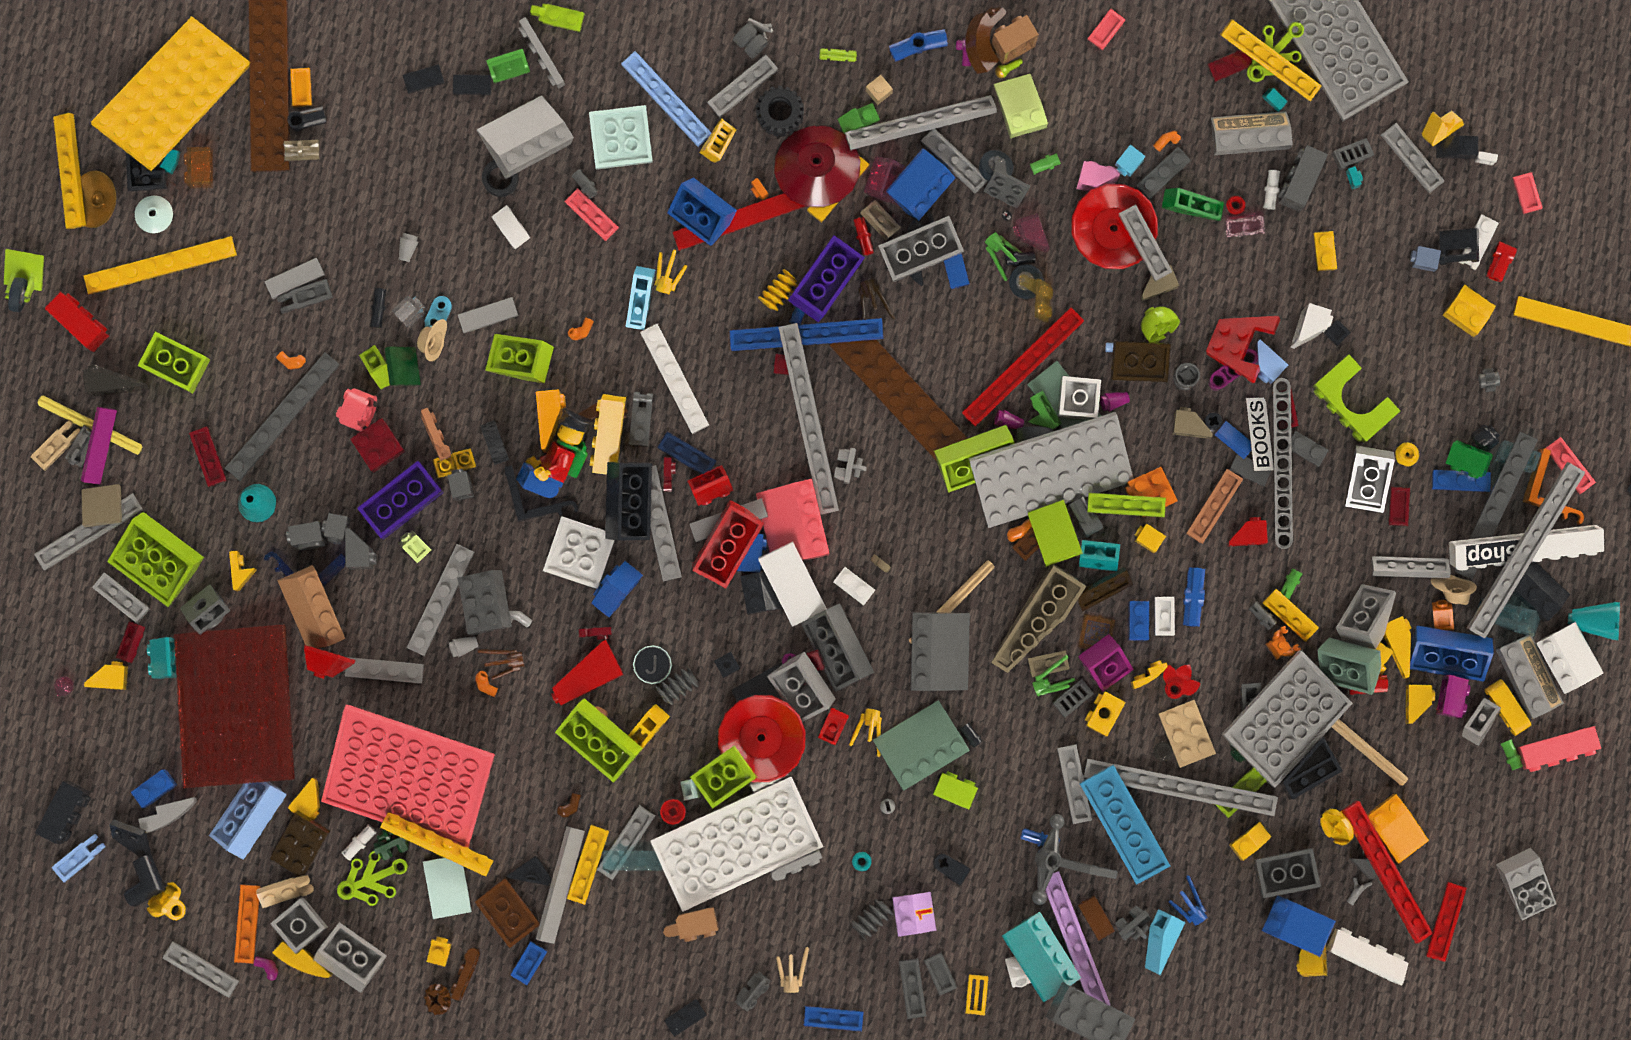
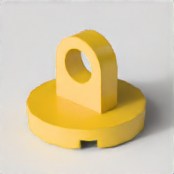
M1328 809L1322 814L1320 823L1327 837H1332L1334 839L1333 842L1339 845H1347L1354 838L1353 827L1342 813V810L1339 812L1335 809Z
M170 882L167 883L168 886L165 887V891L149 899L147 911L153 917L166 915L172 920H179L184 916L186 909L179 900L181 889L175 883ZM177 905L179 908L178 912L172 915V908Z

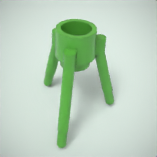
M995 232L985 241L988 245L986 250L990 253L1004 281H1007L1008 279L994 250L995 252L1002 250L1013 262H1017V259L1004 245L1018 253L1022 252L1005 240L1002 235L999 236Z
M1067 655L1042 674L1035 676L1036 681L1032 682L1037 696L1067 689L1070 686L1066 684L1075 681L1074 678L1050 684L1048 678L1044 679L1047 674L1068 659Z

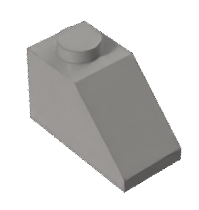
M1484 698L1465 725L1462 737L1479 746L1491 728L1501 707Z

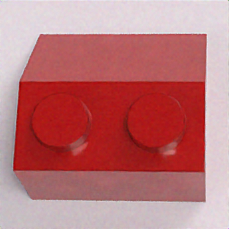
M722 465L687 480L698 506L701 504L703 506L708 505L713 499L726 497L733 491L728 475Z

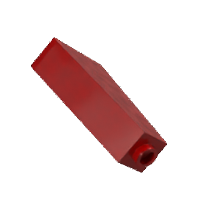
M607 640L602 641L552 688L554 692L551 695L556 704L560 703L563 706L624 675Z

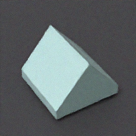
M692 779L681 781L684 801L701 797L700 790Z

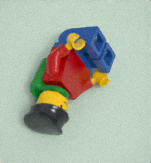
M564 409V416L557 421L561 424L557 433L560 439L557 442L553 441L547 454L540 457L539 460L532 456L526 462H523L516 478L522 488L546 498H553L558 494V487H562L567 475L574 478L578 477L588 455L586 443L581 440L584 433L589 431L590 425L594 424V421L567 409Z

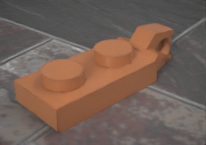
M428 408L421 410V419L440 461L450 458L449 446L444 445L442 442L444 440L443 434L440 429H436L435 423L437 421L434 413H430Z

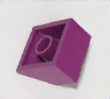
M1109 634L1078 656L1102 692L1134 670L1121 647Z
M1453 675L1442 677L1436 714L1454 718H1462V715L1466 714L1467 704H1465V698L1470 693L1469 680Z

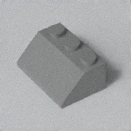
M805 652L789 659L767 676L782 700L788 702L800 715L802 722L829 709L836 700Z

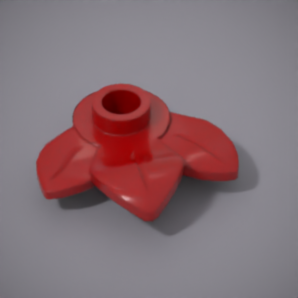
M1189 664L1183 665L1177 670L1168 665L1164 670L1165 693L1169 698L1177 699L1182 695H1192L1200 687V682L1191 680L1192 670ZM1172 686L1178 688L1176 693L1171 692Z

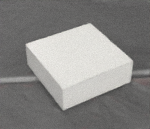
M1479 151L1475 161L1477 163L1493 165L1497 162L1498 155Z

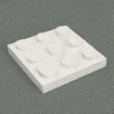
M561 516L543 571L597 589L615 540L605 539L604 530Z

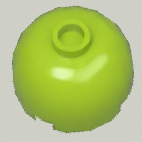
M1151 307L1144 313L1145 316L1141 322V329L1143 335L1150 343H1157L1166 338L1164 334L1168 331L1170 333L1174 332L1180 320L1167 307Z

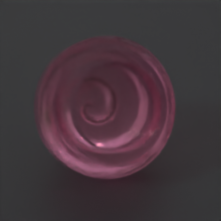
M62 676L55 681L54 688L57 696H65L73 691L74 683L70 678Z

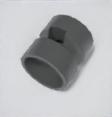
M751 23L746 24L733 38V41L740 48L745 47L744 51L751 59L755 58L769 43L763 35H757V29Z
M1192 363L1181 364L1173 374L1174 385L1181 390L1192 389L1200 379L1199 369Z

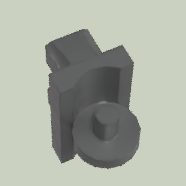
M1135 906L1129 912L1134 918L1133 921L1128 924L1124 918H1121L1115 923L1119 930L1118 933L1124 941L1130 936L1134 940L1140 936L1144 940L1147 938L1145 932L1149 927L1146 923L1151 918L1146 910L1142 911L1139 907Z

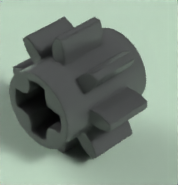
M1493 368L1482 370L1483 374H1478L1480 388H1485V392L1495 391L1496 386H1500L1499 373L1493 372Z

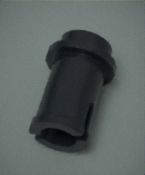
M967 723L959 730L970 743L969 746L972 745L975 748L982 742V736H978L970 723Z

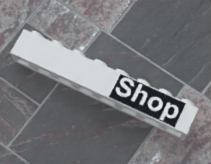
M1597 525L1550 530L1532 562H1540L1543 558L1557 560L1561 556L1574 558L1579 557V554L1597 555V552L1604 551V529ZM1524 533L1450 541V564L1457 568V570H1468V567L1473 566L1476 568H1486L1487 565L1494 564V566H1504Z

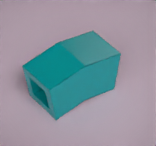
M1269 88L1262 95L1278 112L1288 102L1274 88Z
M171 150L165 156L160 168L173 174L178 165L180 152Z

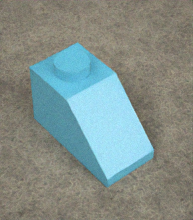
M1130 145L1116 162L1115 166L1118 167L1116 170L1123 176L1128 175L1130 177L1142 164L1145 156Z

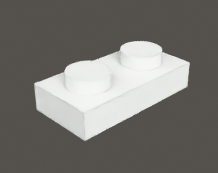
M844 567L833 582L863 606L875 592V589L846 567Z
M1154 597L1155 636H1174V597Z

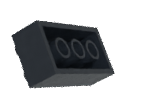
M607 462L605 539L650 540L652 463Z

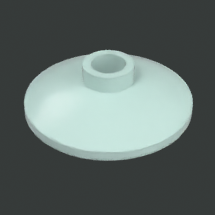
M160 196L145 197L138 203L135 209V220L138 226L149 233L162 232L170 225L173 218V210L170 203ZM151 210L156 211L155 216L149 215Z

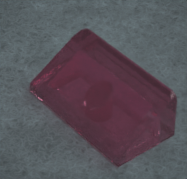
M1262 211L1224 215L1227 237L1265 233Z

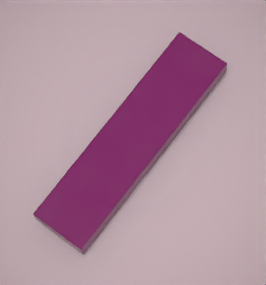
M97 407L80 480L84 483L101 484L117 413L115 409Z

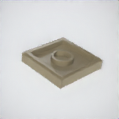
M119 484L82 489V524L84 527L122 522L121 486Z

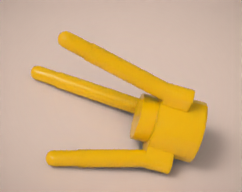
M676 250L672 251L665 276L662 277V252H659L657 275L654 284L656 285L655 290L670 295L671 291H675L677 283L687 268V265H684L672 283L673 279H670L669 275Z
M866 709L865 714L861 713L860 721L853 733L849 746L853 745L864 721L865 725L869 726L868 742L872 740L874 727H876V738L881 735L882 718L880 717V711ZM877 749V756L880 757L881 754Z

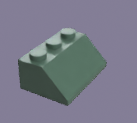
M1328 638L1318 649L1319 669L1334 685L1372 695L1382 667L1380 651Z

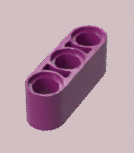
M1248 349L1246 354L1251 355L1253 358L1252 363L1256 364L1258 360L1257 353L1252 349ZM1223 366L1210 376L1208 385L1212 390L1219 391L1240 375L1230 374L1228 366ZM1213 377H1220L1222 385H1215Z

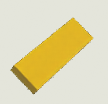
M1277 589L1263 602L1265 606L1305 642L1319 628Z

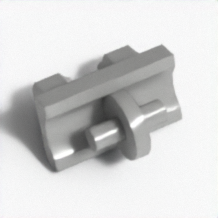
M850 448V450L839 449L837 460L848 463L846 469L836 467L834 478L844 481L845 484L850 483L852 469L855 470L854 477L857 478L860 476V471H866L867 467L862 466L863 459L857 458L856 464H853L856 453L855 448Z

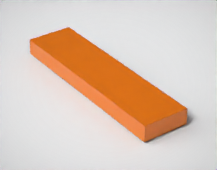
M240 885L234 962L254 964L259 899L256 890L261 888V886Z

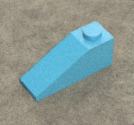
M636 267L633 275L626 327L645 330L655 269Z

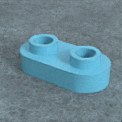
M439 296L434 299L425 319V327H432V320L444 319L447 321L452 309V304L447 297ZM441 302L445 303V307L443 309H440L438 307L439 303Z

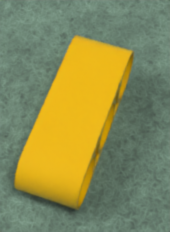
M1502 679L1484 689L1486 695L1489 694L1490 701L1501 707L1499 715L1507 727L1511 728L1510 732L1514 736L1531 726L1530 720Z

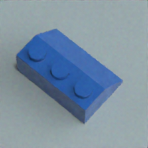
M922 148L886 192L906 214L919 221L956 177L946 166Z
M693 177L681 183L667 214L708 245L712 246L729 227L737 210Z

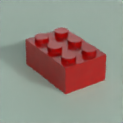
M60 292L45 309L80 343L94 352L109 337L106 333L108 329L96 319L93 321L92 318L94 316L82 306L79 308L80 303L69 293L65 295Z

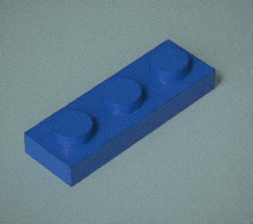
M1432 470L1433 490L1490 492V472L1476 479L1468 476L1466 471Z

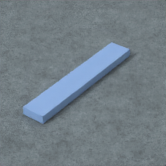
M636 51L621 63L697 147L708 139L711 132Z

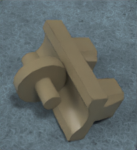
M319 140L284 141L285 161L320 160Z

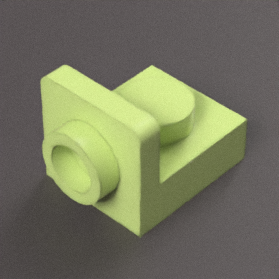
M413 530L406 532L398 543L417 563L431 551Z

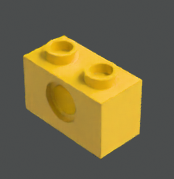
M1106 691L1103 694L1099 693L1094 701V704H1096L1094 711L1090 710L1085 718V721H1087L1085 726L1107 737L1126 702ZM1101 708H1106L1109 711L1106 719L1099 716Z

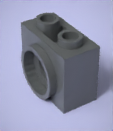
M317 521L288 526L289 531L286 532L287 542L291 546L298 548V550L324 547L327 540L322 532L323 523Z
M211 584L180 608L189 624L200 635L207 629L217 626L224 618V615L230 611L221 595Z

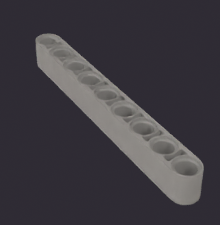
M1279 378L1273 385L1275 542L1279 548L1287 549L1293 542L1291 386L1287 379ZM1279 382L1287 384L1285 392H1279L1276 389V385ZM1279 401L1286 402L1288 405L1287 410L1279 411L1276 407ZM1280 420H1285L1288 423V428L1284 431L1277 428V423ZM1281 439H1285L1288 442V447L1285 450H1280L1277 447V442ZM1284 458L1288 461L1286 469L1278 467L1277 462L1279 459ZM1282 477L1289 481V485L1286 488L1278 486L1277 482ZM1280 497L1288 498L1289 505L1282 508L1278 505ZM1279 517H1288L1289 524L1286 527L1280 526L1278 524ZM1281 535L1289 537L1290 541L1287 546L1279 544L1278 539Z

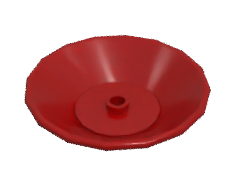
M1104 184L1090 190L1078 202L1072 215V237L1078 251L1089 262L1105 269H1125L1142 260L1118 215L1134 205L1139 209L1156 241L1158 236V218L1152 203L1139 190L1125 184ZM1116 226L1117 231L1112 232L1110 227Z
M753 695L738 701L725 713L718 729V748L720 753L723 754L735 746L757 776L751 782L769 783L785 777L798 765L805 750L806 731L800 715L788 702L771 695ZM763 734L765 736L764 740L759 741L757 739L758 735Z

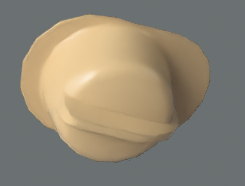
M440 319L432 327H425L420 331L417 347L425 354L426 359L429 361L436 360L444 346L447 322L444 319Z
M1450 575V578H1431L1432 585L1443 591L1446 600L1453 604L1467 605L1470 595L1477 589L1476 584L1472 581Z

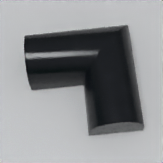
M125 153L128 192L168 188L165 169L146 171L144 165L130 154Z
M152 855L143 856L132 862L140 880L139 883L124 891L125 900L132 907H137L166 890Z

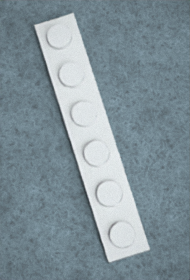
M658 324L641 331L640 333L691 433L694 434L708 427L709 424Z

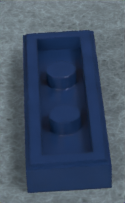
M666 432L657 447L699 474L710 471L716 463V460L669 432Z

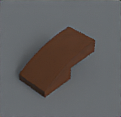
M1094 895L1078 904L1098 941L1115 932Z

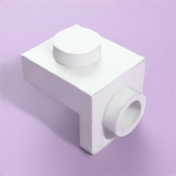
M1015 956L1005 959L1012 987H1024L1031 983Z

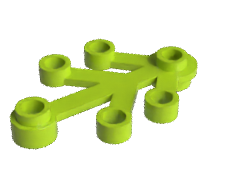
M1298 22L1289 24L1288 32L1273 48L1275 29L1270 25H1266L1262 29V33L1265 36V44L1279 54L1294 37L1299 38L1303 35L1304 27ZM1294 26L1298 28L1296 33L1292 32ZM1271 28V33L1267 35L1266 29ZM1296 50L1280 54L1286 60L1292 62H1299L1302 57L1301 53ZM1294 53L1298 54V58L1296 60H1293L1292 55ZM1253 59L1252 64L1247 69V76L1253 82H1259L1265 76L1273 75ZM1258 69V75L1254 76L1253 71Z
M372 851L369 854V862L362 879L355 882L358 870L363 867V861L361 859H354L351 862L352 868L348 878L338 885L337 893L344 900L355 897L367 902L370 906L378 903L377 895H368L358 889L367 887L385 894L387 898H393L396 895V889L392 886L386 887L376 883V881L394 873L404 874L408 870V863L404 859H397L391 867L372 875L376 863L381 859L378 854V859L373 860L372 854L375 852ZM355 861H359L361 863V866L359 868L354 867ZM398 863H402L404 865L403 870L397 869ZM346 886L351 889L348 894L344 893V887ZM389 888L393 889L394 894L392 896L387 895V890ZM371 896H374L376 898V902L374 904H371L369 902V898Z

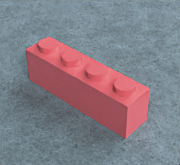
M1595 726L1523 745L1517 747L1522 757L1523 770L1529 769L1530 772L1540 770L1541 765L1548 764V767L1560 764L1559 760L1566 759L1569 762L1578 759L1577 755L1585 754V757L1597 754L1596 750L1601 749Z

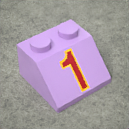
M931 892L892 897L898 937L936 931Z

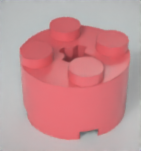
M356 388L352 390L347 389L344 393L343 405L338 408L336 417L339 418L340 424L361 432L364 430L363 427H368L376 411V407L373 404L374 401L377 402V397Z

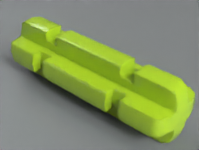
M820 49L819 58L821 60L830 58V60L835 61L848 60L849 62H855L857 53L850 50L846 52V50L831 49V51H828V49Z

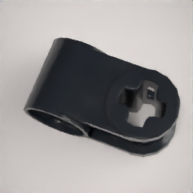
M939 854L933 860L936 870L960 886L971 871L970 868L945 854ZM945 858V863L947 864V866H942L940 868V863L938 862V860H943Z

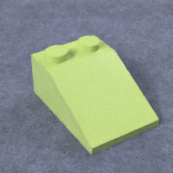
M1031 74L994 84L1010 138L1047 128L1048 122Z

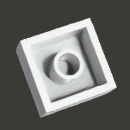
M1063 376L1060 386L1058 417L1085 420L1097 418L1101 380Z

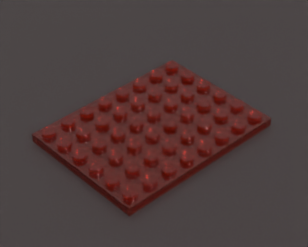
M285 625L204 631L201 635L198 632L174 634L183 788L295 780Z

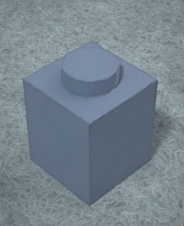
M1418 246L1415 251L1412 250L1410 262H1413L1412 267L1435 272L1438 269L1441 251Z

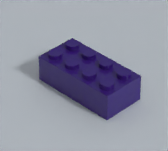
M833 236L790 295L788 301L819 322L865 257L836 236Z
M417 461L357 509L378 536L384 540L444 492L423 465Z

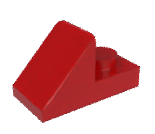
M831 708L818 738L836 745L849 715Z

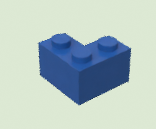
M626 561L621 566L616 565L610 572L611 576L607 574L601 582L603 586H599L593 594L595 598L591 604L608 617L618 609L625 597L635 588L643 576Z

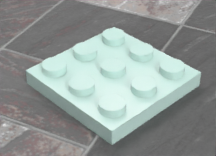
M646 105L589 112L596 169L653 163Z

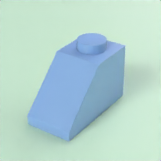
M1259 340L1255 344L1258 355L1256 364L1260 366L1258 377L1263 382L1271 384L1285 370L1288 364L1263 341Z

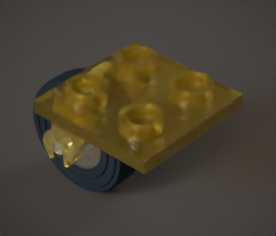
M1032 265L1017 267L1010 275L1009 286L1011 291L1021 299L1036 297L1035 317L1045 323H1049V318L1052 316L1050 299L1053 298V288L1044 281L1042 273Z

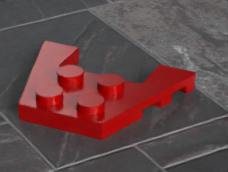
M1279 316L1219 319L1206 353L1222 365L1233 369L1238 375L1247 378L1249 382L1255 383L1260 366L1244 362L1243 359L1255 331L1274 335L1280 318Z

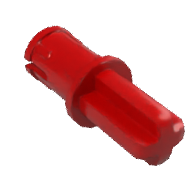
M865 218L854 219L853 222L858 235L856 239L860 242L862 254L865 256L873 254L874 251L870 240L871 233L868 232Z

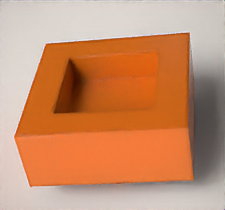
M758 178L753 180L750 190L756 198L760 197L761 200H764L768 197V192Z

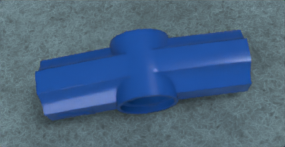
M945 29L927 33H915L905 40L890 45L891 55L896 62L916 53L948 46ZM919 39L923 42V45L916 47L913 42Z

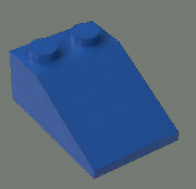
M1277 895L1262 931L1320 957L1336 921Z

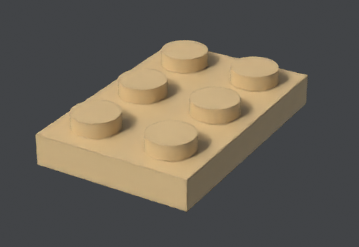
M1195 700L1158 714L1179 768L1216 754Z

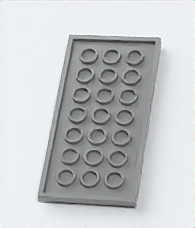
M1268 0L1286 30L1292 22H1298L1303 25V35L1299 38L1294 37L1292 40L1342 121L1408 83L1407 78L1359 0ZM1294 26L1292 32L1296 33L1298 28Z
M1116 412L969 458L988 528L1028 516V512L1064 500L1066 504L1082 497H1088V493L1104 492L1126 485L1128 481L1133 480Z

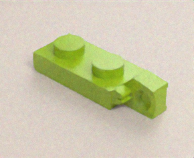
M542 4V7L532 5L530 11L531 15L538 16L539 21L544 24L580 32L584 18V12L550 4Z

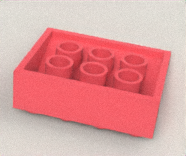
M812 479L756 493L757 500L762 498L768 517L762 519V521L764 522L763 526L769 552L793 541L802 561L829 555Z

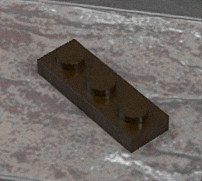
M1123 567L1087 586L1077 600L1082 612L1132 586L1133 583L1126 568Z

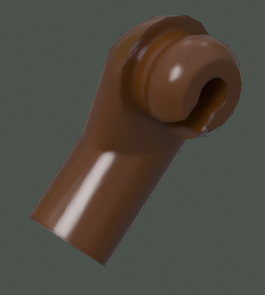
M572 793L570 803L559 806L557 814L566 818L576 813L581 795Z

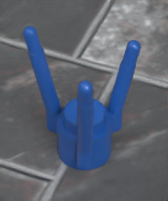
M1188 875L1186 878L1198 906H1193L1183 891H1180V894L1190 908L1188 910L1189 915L1172 900H1169V904L1183 915L1189 923L1193 922L1196 926L1207 918L1204 913L1206 909L1202 905L1195 886Z

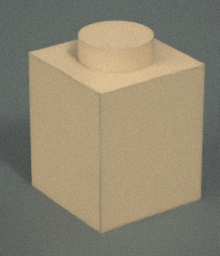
M879 75L866 86V92L877 105L893 92L892 87L882 75Z

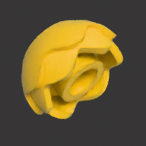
M1402 443L1395 450L1396 460L1401 465L1409 467L1419 459L1418 448L1412 443Z

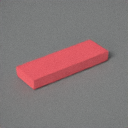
M578 188L565 200V203L605 242L619 228Z
M1561 437L1545 448L1551 450L1550 456L1561 471L1566 463L1569 462L1586 472L1576 487L1579 494L1596 483Z

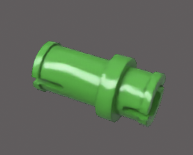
M1057 153L1051 156L1048 154L1045 158L1030 163V166L1035 175L1049 168L1052 170L1054 166L1061 163Z
M1291 569L1290 574L1286 575L1285 578L1287 580L1280 591L1287 599H1290L1296 585H1299L1301 582L1299 579L1302 573L1295 569Z
M1512 739L1501 743L1508 759L1506 762L1510 764L1512 771L1523 767L1520 760L1522 757L1518 755Z

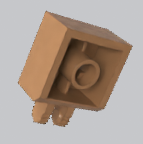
M714 907L680 914L676 919V924L664 928V935L667 937L679 935L680 939H684L685 942L696 940L697 935L701 934L704 935V938L714 936L716 934L715 931L719 930Z

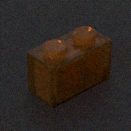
M187 147V153H184V164H187V172H184V182L187 183L189 188H213V150L210 147Z

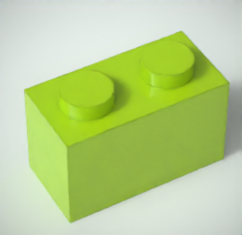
M948 771L946 774L942 773L933 795L969 810L978 790L977 787H974L975 783L964 779V782L957 779L958 775Z

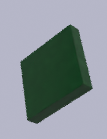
M386 347L385 356L390 386L421 385L416 347Z

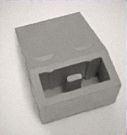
M1531 848L1496 864L1500 877L1521 920L1556 905L1541 860Z

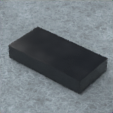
M453 75V95H491V75Z

